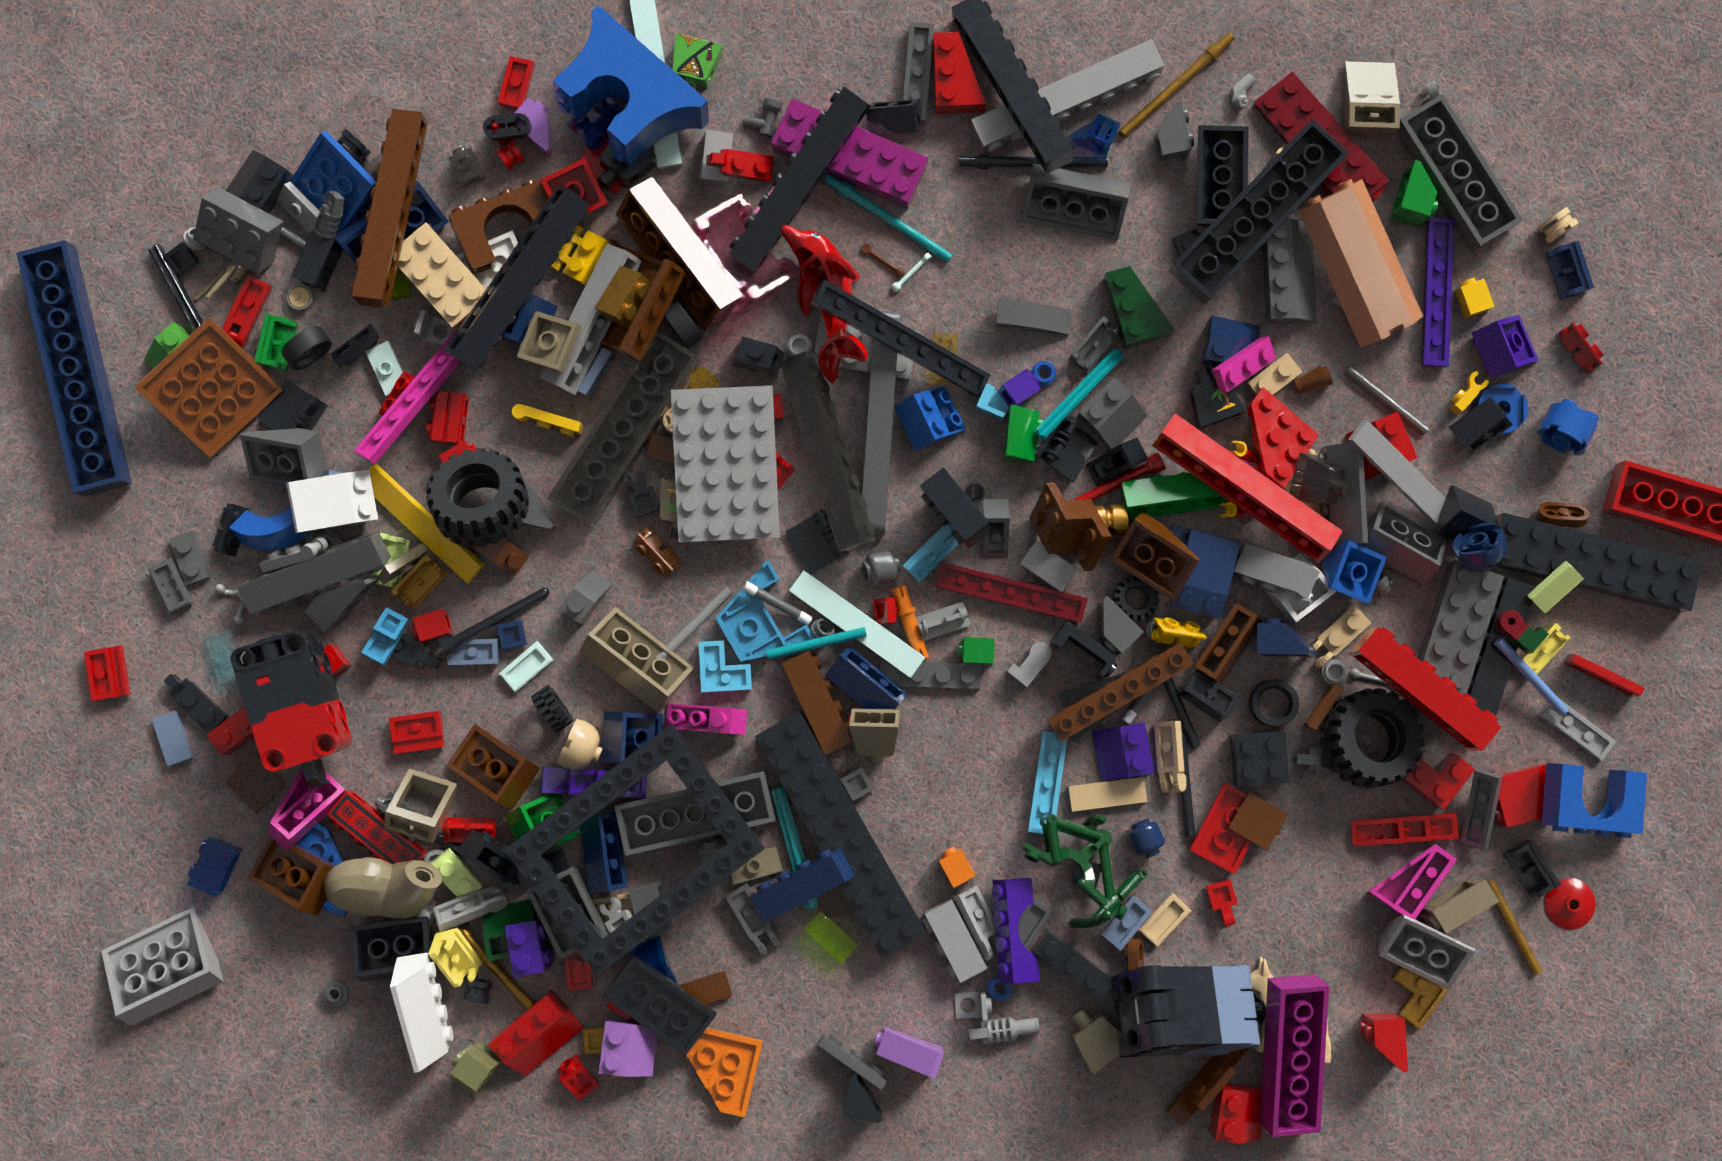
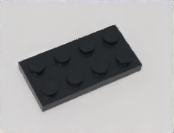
M635 953L630 957L602 996L685 1056L716 1017L714 1010Z

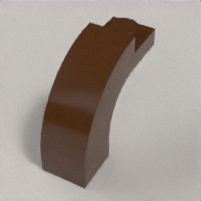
M504 538L500 539V543L495 545L493 543L486 544L487 547L478 548L477 545H473V549L514 576L529 557L528 554Z

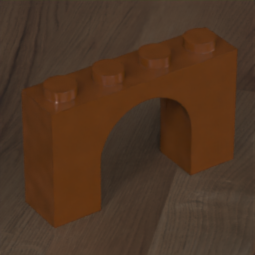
M541 180L525 182L521 188L513 191L512 189L503 190L497 197L479 199L475 202V205L467 208L465 206L457 207L449 214L450 226L473 275L496 267V259L484 232L487 223L498 214L511 212L523 216L531 224L549 199Z

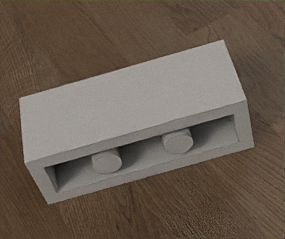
M1245 544L1234 569V572L1242 577L1240 581L1250 586H1255L1256 583L1262 585L1261 588L1271 593H1276V590L1282 591V595L1293 600H1297L1298 597L1308 600L1320 573L1308 563Z
M951 898L924 912L927 918L923 919V922L929 934L934 931L938 939L934 944L940 955L946 954L950 962L946 967L952 979L958 978L961 983L988 969Z

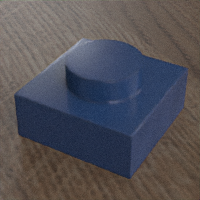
M523 620L497 625L502 650L528 645Z

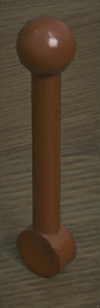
M869 244L862 245L861 250L864 254H870L896 272L897 277L902 278L905 276L903 268H897L871 250Z

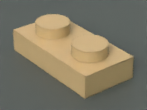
M1286 353L1250 380L1247 385L1254 394L1264 387L1273 395L1299 376L1302 371L1290 355Z

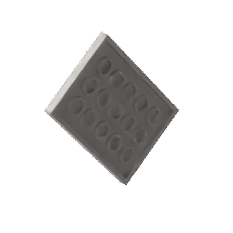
M773 385L671 390L678 542L780 538Z

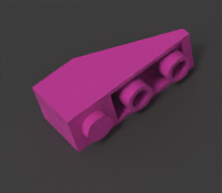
M667 703L665 728L673 724L679 730L745 735L747 710Z

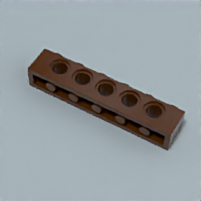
M1176 643L1047 718L1046 721L1057 740L1062 742L1194 664L1182 643Z

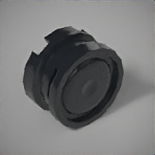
M346 128L341 132L342 136L337 142L358 163L364 156L368 157L371 152L366 149L364 144Z

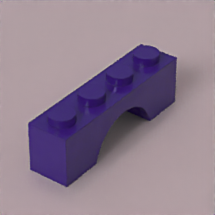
M1032 878L992 880V897L995 910L993 919L996 925L997 937L995 946L998 951L999 964L997 972L1000 977V983L1016 984L1040 981L1038 955L1031 953L1024 947L1018 932L1022 913L1034 903Z

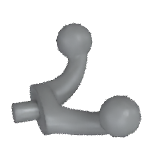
M222 584L216 585L215 591L218 594L239 597L241 602L237 615L234 617V622L242 624L244 622L242 614L246 605L239 591L227 590Z

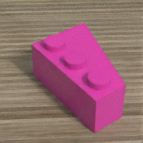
M301 769L288 794L272 818L268 834L286 851L327 816V813L345 792V789L327 772L326 779L330 780V783L313 789H307L309 784L306 782L303 769Z

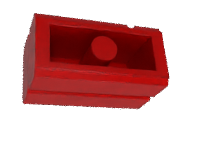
M436 391L435 397L432 396L430 400V411L433 412L432 421H428L426 434L430 436V441L433 443L457 445L464 440L469 396L463 393Z

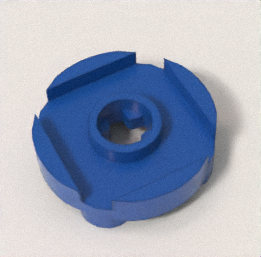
M1506 383L1495 384L1480 394L1476 402L1477 407L1486 399L1492 397L1498 406L1499 402H1501L1504 407L1508 408V411L1504 413L1513 425L1501 434H1508L1519 428L1526 420L1529 409L1526 397L1521 395L1515 386Z

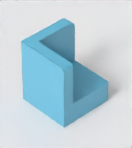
M986 383L975 410L1003 421L1009 407L999 392L995 391L996 387Z

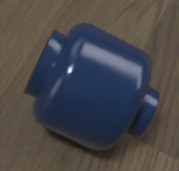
M1148 818L1130 826L1131 830L1127 835L1135 854H1145L1146 858H1150L1160 853L1159 848L1164 845L1165 839L1157 822H1150Z

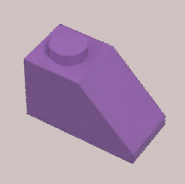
M527 98L515 113H522L528 117L532 124V130L526 138L550 157L553 153L551 122L546 113L548 109L540 101L537 100L534 103L530 98ZM518 120V124L513 127H516L518 131H521L522 126H525L526 124H523L521 120Z

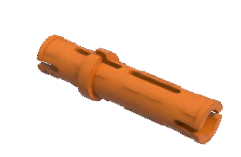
M907 586L892 589L891 592L895 597L898 609L897 617L900 616L909 646L928 658L929 655L914 613L916 608L915 606L912 607Z

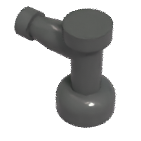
M765 98L763 100V108L766 110L764 120L745 116L743 126L757 128L760 135L773 137L774 131H772L775 114L782 110L783 103Z

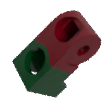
M1514 610L1500 613L1495 620V625L1499 632L1526 655L1532 654L1549 635L1542 627L1533 630L1523 622L1520 613Z

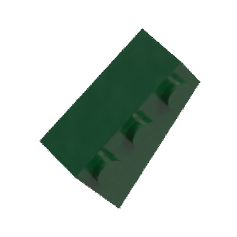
M1130 266L1105 273L1103 281L1117 328L1120 331L1119 335L1123 349L1172 336L1175 332L1174 328Z

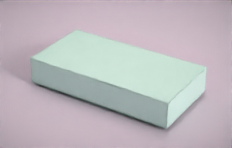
M536 641L502 670L499 675L516 693L552 663L554 659Z

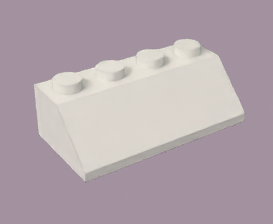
M428 953L397 957L390 984L414 1073L422 1071L448 1053L449 1043L453 1041L452 1027L447 1026L446 1022L448 1018L446 1005L441 1004L440 1000L442 998L441 986L435 982V964L430 962Z

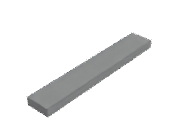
M1362 420L1348 440L1436 527L1446 498L1368 420Z

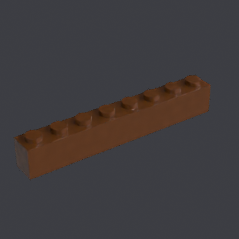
M392 109L391 117L386 122L387 136L381 145V164H378L376 168V187H373L371 191V210H368L366 214V233H363L361 237V256L356 260V279L351 284V295L361 306L389 309L428 122L422 112Z

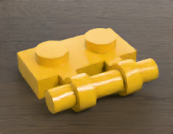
M577 225L573 230L571 240L562 246L558 252L557 260L550 267L559 271L564 263L566 267L562 273L586 285L609 241L589 230L581 238L580 235L584 228ZM574 245H577L578 247L572 257H569L568 255Z

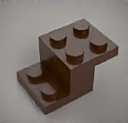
M1046 483L1029 517L1048 555L1074 553L1084 572L1093 571L1111 538L1106 525L1092 500L1065 501L1056 483Z

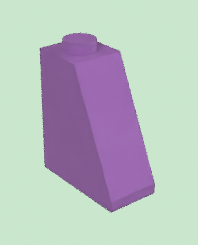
M884 1027L883 1033L878 1031L873 1044L874 1047H877L876 1055L936 1079L944 1055L941 1046Z

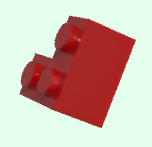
M1447 753L1436 769H1433L1422 759L1414 762L1417 764L1415 770L1412 773H1408L1407 777L1401 781L1437 809L1445 810L1476 769L1457 754Z

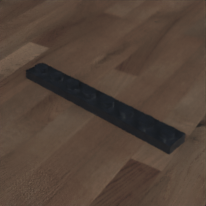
M826 280L820 281L811 304L975 397H981L991 374Z

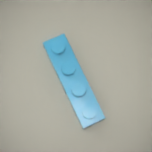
M1042 731L1028 832L1043 834L1040 819L1051 814H1057L1067 739L1060 742L1053 732Z

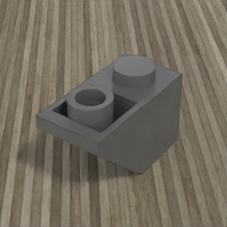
M1181 101L1176 102L1155 135L1160 161L1188 156L1192 147H1194L1192 132L1188 133L1187 123H1189L1188 111L1186 108L1183 109Z

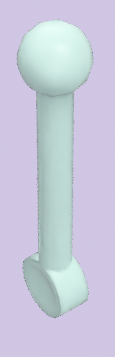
M929 253L924 255L899 282L892 284V290L894 292L900 291L901 286L932 256Z

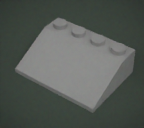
M194 907L101 951L115 1016L130 1026L224 982L218 958Z

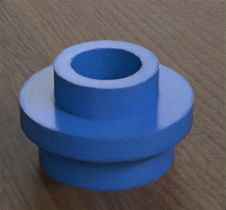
M1047 361L1036 363L1031 371L1038 378L1039 386L1050 385L1056 377L1055 367ZM1046 370L1048 377L1041 378L1039 371Z
M996 975L989 980L987 991L994 1000L1004 1001L1011 996L1013 986L1012 984L1002 983L1005 986L1004 991L997 992L995 986L1000 983V977Z

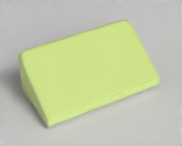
M1565 561L1527 596L1544 613H1547L1584 578Z

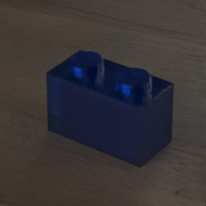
M216 836L208 837L199 848L198 853L200 857L197 863H194L188 872L190 879L187 885L214 897L222 895L243 848Z

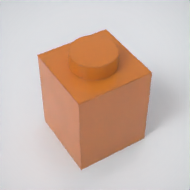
M953 846L941 853L942 858L939 859V862L953 888L976 876L961 848L956 850Z

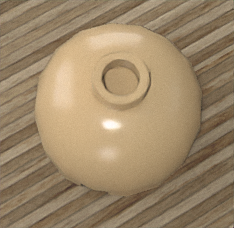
M577 718L556 764L570 770H582L591 761L597 762L603 748L598 747L600 736L595 727Z

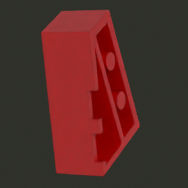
M959 32L934 33L935 114L985 113L986 103Z

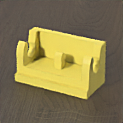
M1557 623L1548 624L1544 628L1549 635L1532 654L1526 655L1522 652L1519 655L1537 675L1571 639L1569 635H1564L1559 631L1561 627Z
M455 928L435 934L428 955L454 988L460 987L464 976L469 974L468 980L472 982L483 961L459 929Z

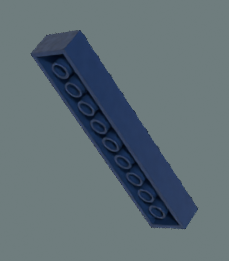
M63 240L17 252L16 255L72 492L77 495L88 496L132 484L77 249L69 242Z

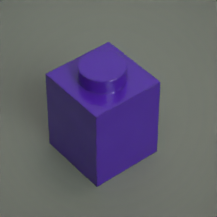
M1025 369L1005 382L998 392L1010 408V405H1022L1034 397L1041 388L1038 378L1033 373H1030L1028 369Z

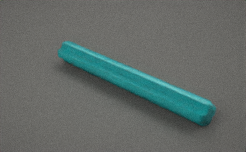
M1113 349L1034 431L1035 435L1041 440H1045L1123 359V354L1118 349Z
M778 787L771 790V796L792 869L795 872L797 871L796 866L806 861L786 790L784 787ZM817 897L804 903V909L811 910L818 907Z

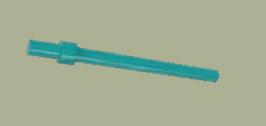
M831 174L826 176L824 182L840 192L839 195L846 200L851 199L948 263L953 254L855 191L854 186L847 182L844 184Z

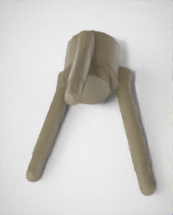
M231 260L194 297V301H199L205 294V298L207 300L210 299L228 279L235 285L238 281L240 282L233 301L234 304L249 269Z

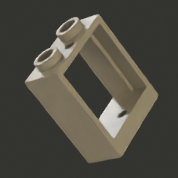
M409 768L385 811L384 828L433 844L455 801L457 784ZM409 789L442 799L432 818L400 808Z
M1471 876L1425 904L1422 909L1424 914L1421 915V918L1425 925L1447 934L1495 905L1499 900L1486 879Z

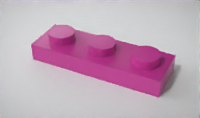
M1261 336L1212 369L1220 392H1229L1276 359L1269 336Z

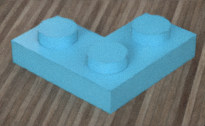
M724 640L699 642L701 692L752 690L751 664L726 666Z

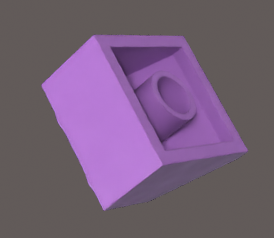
M608 1018L605 1021L598 1074L621 1077L653 1076L658 1036L637 1021Z

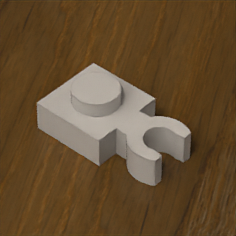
M617 897L610 898L613 904L611 910L606 904L599 905L600 911L610 918L609 921L604 923L609 933L632 917L628 909L620 910L621 902Z

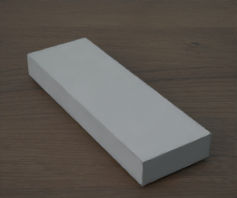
M1548 702L1538 716L1596 760L1602 762L1617 741L1566 703L1564 704L1569 710L1561 716Z

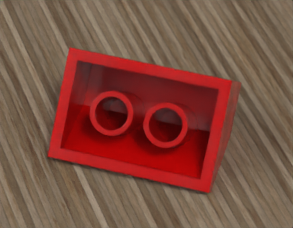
M550 989L491 1039L488 1046L505 1065L527 1076L581 1031L584 1026L557 994Z

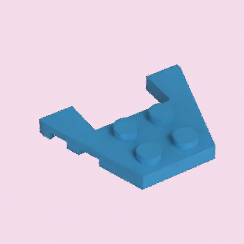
M767 560L748 582L764 590L779 581L780 578L770 561ZM742 589L715 618L740 662L767 657V650L815 639L807 625L783 637L763 601Z

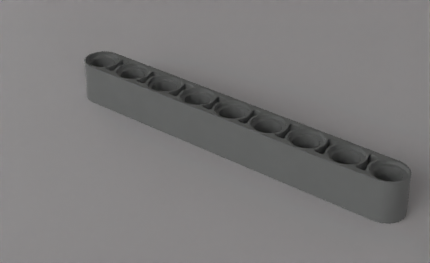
M881 311L900 322V312ZM874 339L860 533L885 535L897 352Z

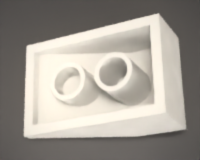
M369 470L286 483L296 533L366 523L378 519Z

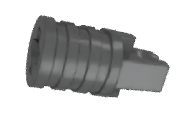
M336 191L328 192L324 204L320 207V213L313 229L317 235L327 239H333L336 236L340 219L343 215L344 198Z

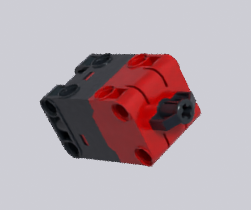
M312 630L288 632L256 641V643L235 649L231 654L230 660L264 768L274 772L301 764L306 782L309 784L307 789H313L330 783V780L326 779V772L321 757L348 748L351 745L352 736L332 675L331 664L320 635ZM308 635H309L310 637H312V639H313V645H312L311 639L308 637ZM243 652H245L244 655H243V657H242V660H243L244 665L242 664V662H241V660H240L241 654H242Z

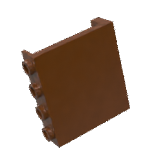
M611 239L610 245L626 250L642 261L637 272L648 279L652 285L630 327L626 328L611 322L600 344L641 361L686 271L668 259L661 261L623 247Z

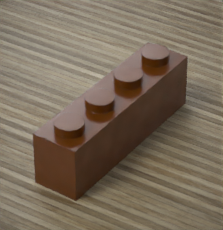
M807 651L782 663L824 754L827 755L852 743L850 723L844 724L840 714L844 713V710L839 700L833 701L830 695L833 687L827 677L822 678L819 668L823 666L817 654L811 655V652Z

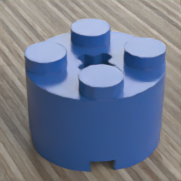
M1563 399L1561 403H1553L1549 406L1536 433L1537 435H1542L1540 440L1544 444L1561 453H1565L1567 449L1574 451L1572 455H1582L1585 453L1597 429L1599 417L1593 412L1577 407L1574 401Z

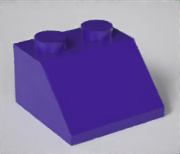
M1520 315L1497 320L1471 332L1473 344L1480 352L1483 359V368L1490 378L1501 376L1539 361Z
M1145 722L1092 731L1101 781L1154 773Z

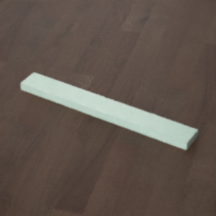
M630 0L636 38L665 63L655 0ZM677 132L669 134L654 143L658 170L682 166Z

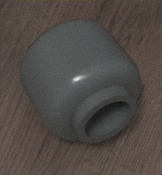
M889 551L869 554L865 558V562H862L864 579L867 582L870 581L874 586L894 582L897 578V572L901 570L899 559L893 557Z

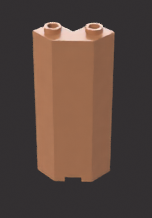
M1352 179L1337 185L1339 190L1321 199L1320 195H1317L1305 201L1307 206L1300 209L1299 213L1361 348L1390 336V333L1397 329L1406 328L1414 324L1423 315L1363 180L1361 179L1353 183Z

